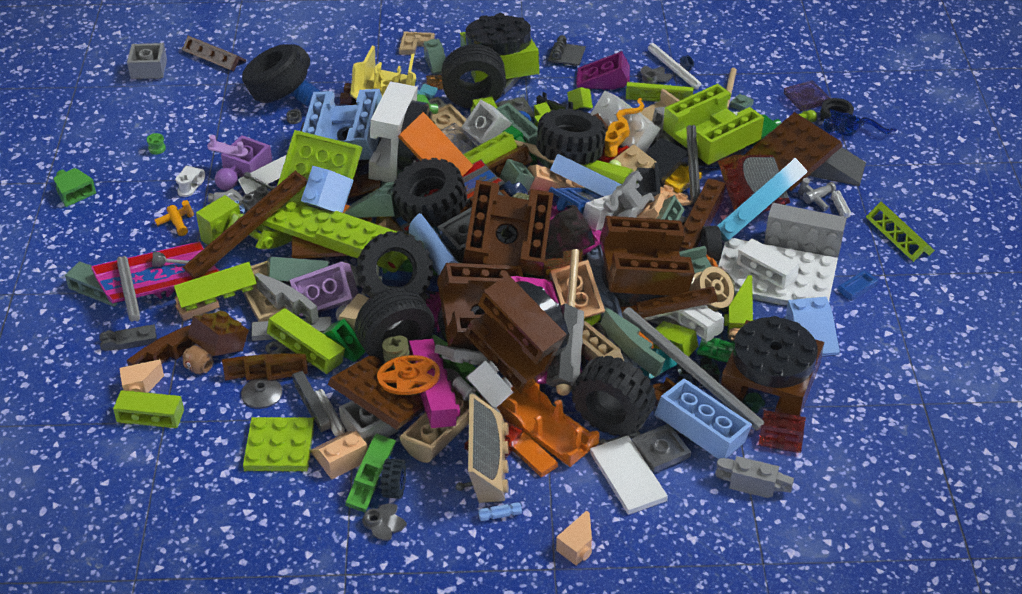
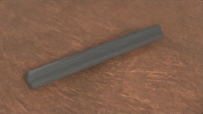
M688 125L686 130L691 205L694 206L700 195L696 126Z

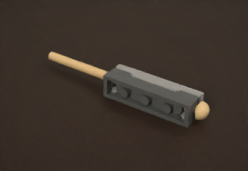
M577 249L571 251L567 304L565 303L560 306L570 334L568 345L564 351L553 358L547 369L546 384L555 387L557 393L562 396H566L571 392L573 383L580 375L584 311L575 308L579 250Z

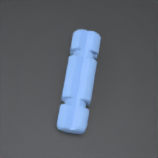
M519 502L511 503L510 506L506 504L494 506L490 509L483 508L478 510L480 521H486L489 518L508 517L510 514L513 516L520 515L522 513Z

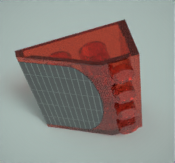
M733 155L718 161L734 211L779 173L773 155ZM785 191L772 203L786 205L791 202ZM772 203L767 208H765L761 213L769 211L771 209Z

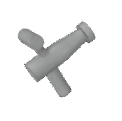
M803 178L798 193L803 195L804 202L809 204L814 201L823 211H826L829 206L821 198L828 193H832V191H836V185L830 182L826 186L813 189L808 185L810 180Z

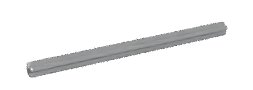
M628 307L623 311L622 317L638 327L643 335L733 412L750 422L754 430L758 431L762 428L764 421L632 308Z

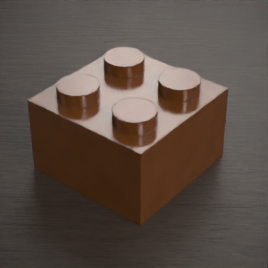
M218 311L216 313H203L202 315L193 316L188 338L212 356L243 351L249 330L241 322L230 317L227 312Z

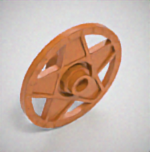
M418 355L394 358L383 364L377 373L380 387L389 393L397 395H413L432 388L440 378L438 364L430 358ZM408 361H419V362L414 363V364H411V363L408 362ZM394 365L395 370L385 372L389 367ZM432 367L435 370V376L427 373ZM386 383H397V388H393Z

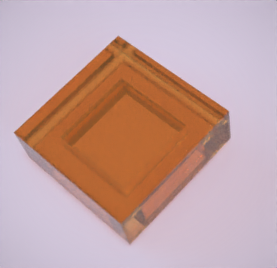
M442 75L426 76L427 85L443 89Z

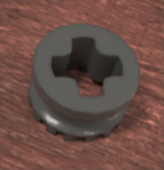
M291 109L287 112L288 123L297 124L302 121L300 110Z

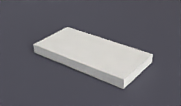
M629 436L590 448V454L628 515L668 500L666 492Z

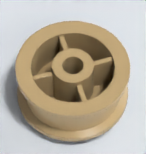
M712 266L694 274L689 291L714 286L718 302L706 305L715 312L720 308L727 307L732 302L734 287L730 277L724 270Z

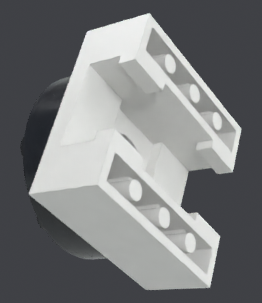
M390 81L370 123V138L377 139L382 137L369 161L368 179L381 180L387 183L394 182L395 179L397 180V175L406 166H411L415 161L420 162L415 154L398 137L421 113L424 112L432 120L433 112L430 111L429 104L417 101V86Z

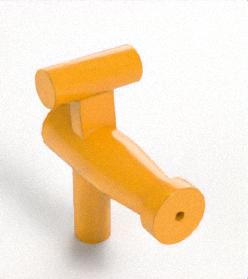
M182 201L183 207L180 209L176 205L168 206L166 209L168 214L155 219L157 226L171 220L177 229V234L185 236L188 233V229L184 226L182 216L186 214L188 217H192L194 215L189 201Z

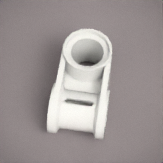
M185 166L182 172L176 176V183L179 185L178 195L181 197L191 196L203 183L205 171Z

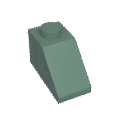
M431 39L424 41V58L432 74H442V67L446 57L440 40Z

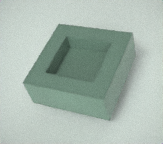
M738 94L731 101L730 107L742 111L751 107L754 99Z

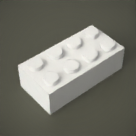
M604 91L592 110L591 115L598 113L609 126L612 122L618 121L616 114L619 110L633 107L616 95ZM641 113L624 115L623 118L628 122L630 134L621 146L631 147L635 144L646 153L661 128Z

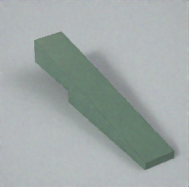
M509 102L496 108L512 123L511 126L523 133L525 143L536 145L537 126ZM536 156L544 167L551 169L552 163Z

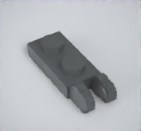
M155 324L115 332L111 330L104 331L99 335L100 341H102L100 348L104 351L149 345L157 340Z

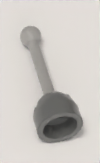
M153 251L152 267H161L166 262L187 264L189 261L166 259L163 253Z

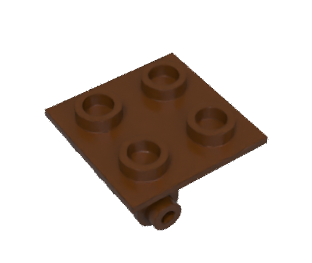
M356 169L348 198H356L365 193H372L381 187V180L368 179L369 173L360 175L358 169Z

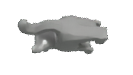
M634 171L612 193L611 205L605 201L603 207L607 212L613 213L618 208L619 200L625 211L617 216L637 218L643 212L646 204L653 202L655 199L652 193L644 196L639 194L637 188L640 185L636 181H641L643 177L639 171Z

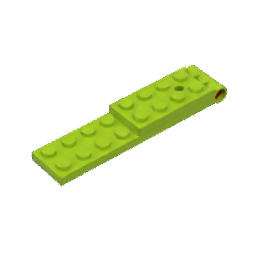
M288 200L261 224L357 259L370 240L389 231L397 232L339 211L329 214ZM387 252L379 258L377 266L383 267L390 272H396L407 257L400 252Z

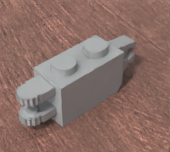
M736 456L735 460L720 458L717 461L715 475L722 480L730 481L729 489L765 498L773 497L774 491L791 493L794 478L778 472L779 466Z

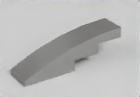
M260 273L255 274L257 289L277 309L285 306L296 316L302 313L312 324L319 321L317 306L306 296L274 278Z

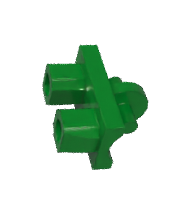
M701 338L697 355L727 363L733 351L734 343L721 340L720 338H713L710 341Z

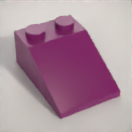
M620 51L579 67L576 86L577 88L617 89L627 86V82H630V65L623 52Z

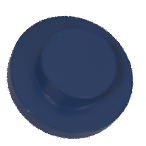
M689 55L682 56L680 58V66L686 71H690L694 67V61Z

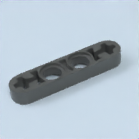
M299 371L292 374L293 383L311 417L314 418L319 431L324 432L331 429L329 417L304 372Z

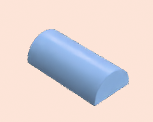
M419 213L410 223L409 234L415 236L414 239L417 241L420 240L425 250L428 249L430 253L429 258L433 262L432 268L439 276L446 263L459 262L433 227Z

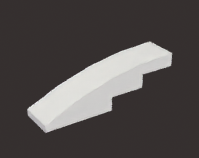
M286 155L250 174L266 184L279 179ZM244 176L238 179L245 194L262 186L250 178L246 179Z

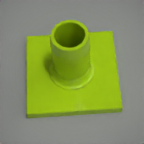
M294 130L277 186L295 170L308 180L312 166L327 169L353 179L363 148L359 145ZM305 187L290 199L291 201L309 206L301 201ZM312 207V208H314V209H317V210H320V211H323V212H326V213H329V214H333L332 212H329V211H326V210H322V209H319V208Z

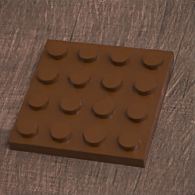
M794 112L743 156L745 159L748 157H774L779 172L796 158L806 169L807 173L788 188L789 191H792L802 182L803 178H807L843 145L840 140Z
M369 355L330 378L327 385L396 430L425 411L420 393L397 395L389 393L380 387L377 373L383 363L375 356ZM389 367L385 372L392 371L395 369ZM386 383L393 388H397V383Z

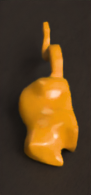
M642 98L637 100V103L640 105L639 107L619 110L616 114L618 121H614L608 126L604 142L605 156H617L618 146L630 134L628 122L623 116L642 112L644 110V104L641 102Z

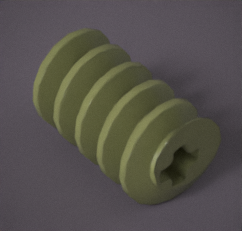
M404 336L389 337L382 344L385 363L394 358L409 355L408 340Z

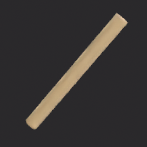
M736 68L730 69L726 90L731 95L737 72ZM730 99L728 100L727 109L729 108Z

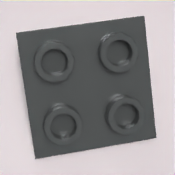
M561 35L557 38V42L554 43L548 61L580 66L586 46L567 44L566 37Z

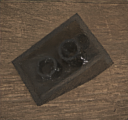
M576 206L558 213L550 221L544 264L552 260L557 262L570 256L573 249L581 251L595 245L592 229Z

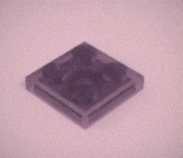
M813 80L786 87L783 93L800 111L820 107L825 100L830 99Z

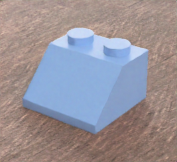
M312 166L301 201L309 206L332 213L335 211L343 213L354 180L333 171Z

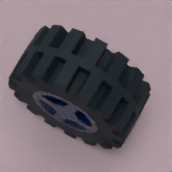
M386 458L384 461L381 478L382 497L402 498L406 483L404 460Z

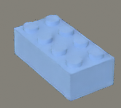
M686 379L681 380L660 397L654 414L718 459H726L744 444L752 427L750 422Z

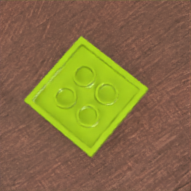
M251 417L243 462L244 471H308L315 424L314 418Z

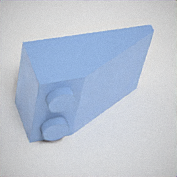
M827 297L788 300L786 319L800 323L801 326L812 334L814 339L825 342L822 356L839 355L840 350L832 309Z

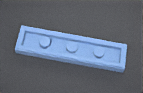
M557 154L550 171L602 196L612 194L617 186L622 185L560 154Z

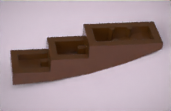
M191 325L169 333L144 347L127 360L128 366L159 359L161 364H163L170 357L177 360L186 349L196 344L188 338Z
M261 354L222 359L225 381L243 377L246 378V381L267 377L269 381L292 377V374L299 371L308 374L306 354Z

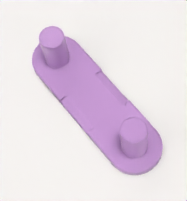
M215 135L209 137L210 143H208L207 147L211 151L236 157L248 155V150L244 148L241 141L237 142V146L217 142Z

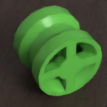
M153 133L146 138L149 145L148 150L151 154H161L166 150L162 134Z

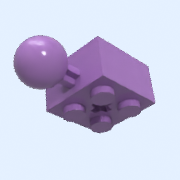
M241 135L231 145L237 146V142H243L244 148L248 150V155L236 157L222 153L223 168L215 175L216 185L226 191L233 189L238 182L237 176L243 177L245 172L251 173L273 162L270 145Z

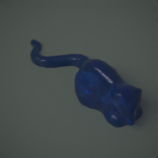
M830 110V117L824 119L822 126L823 130L827 133L837 132L843 136L854 135L864 124L872 125L877 130L886 134L897 131L895 128L886 129L873 119L867 117L858 118L855 115L841 113L836 110Z

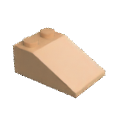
M588 260L578 263L575 308L584 311V319L605 312ZM570 265L550 271L560 305L567 304Z

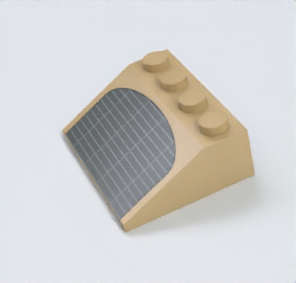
M469 394L468 473L479 503L505 501V493L509 492L508 480L505 479V473L509 472L508 460H505V454L509 453L508 441H505V435L509 434L508 423H504L502 414L476 395Z

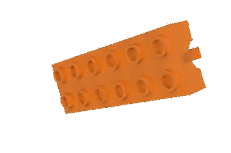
M536 382L521 394L513 386L511 388L513 393L496 407L506 421L513 426L517 425L535 442L569 467L586 455L590 448L599 444V432L597 430L588 431L564 414L561 400L557 399L554 402L556 407L553 406L548 396L540 391V385Z

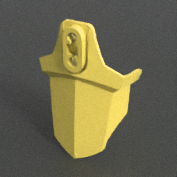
M371 46L364 61L353 65L350 95L357 100L359 90L380 89L383 96L390 81L415 86L416 74L412 72L414 54H411L408 75L401 74V66H398L397 73L381 70L382 63L375 64V46Z

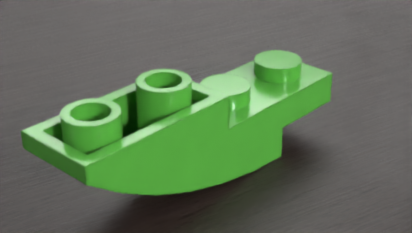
M376 433L355 476L354 484L345 506L366 513L378 482L382 477L384 461L386 458H390L396 440Z

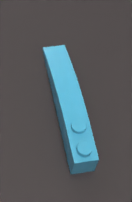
M796 158L717 225L724 242L729 241L807 173L806 169Z

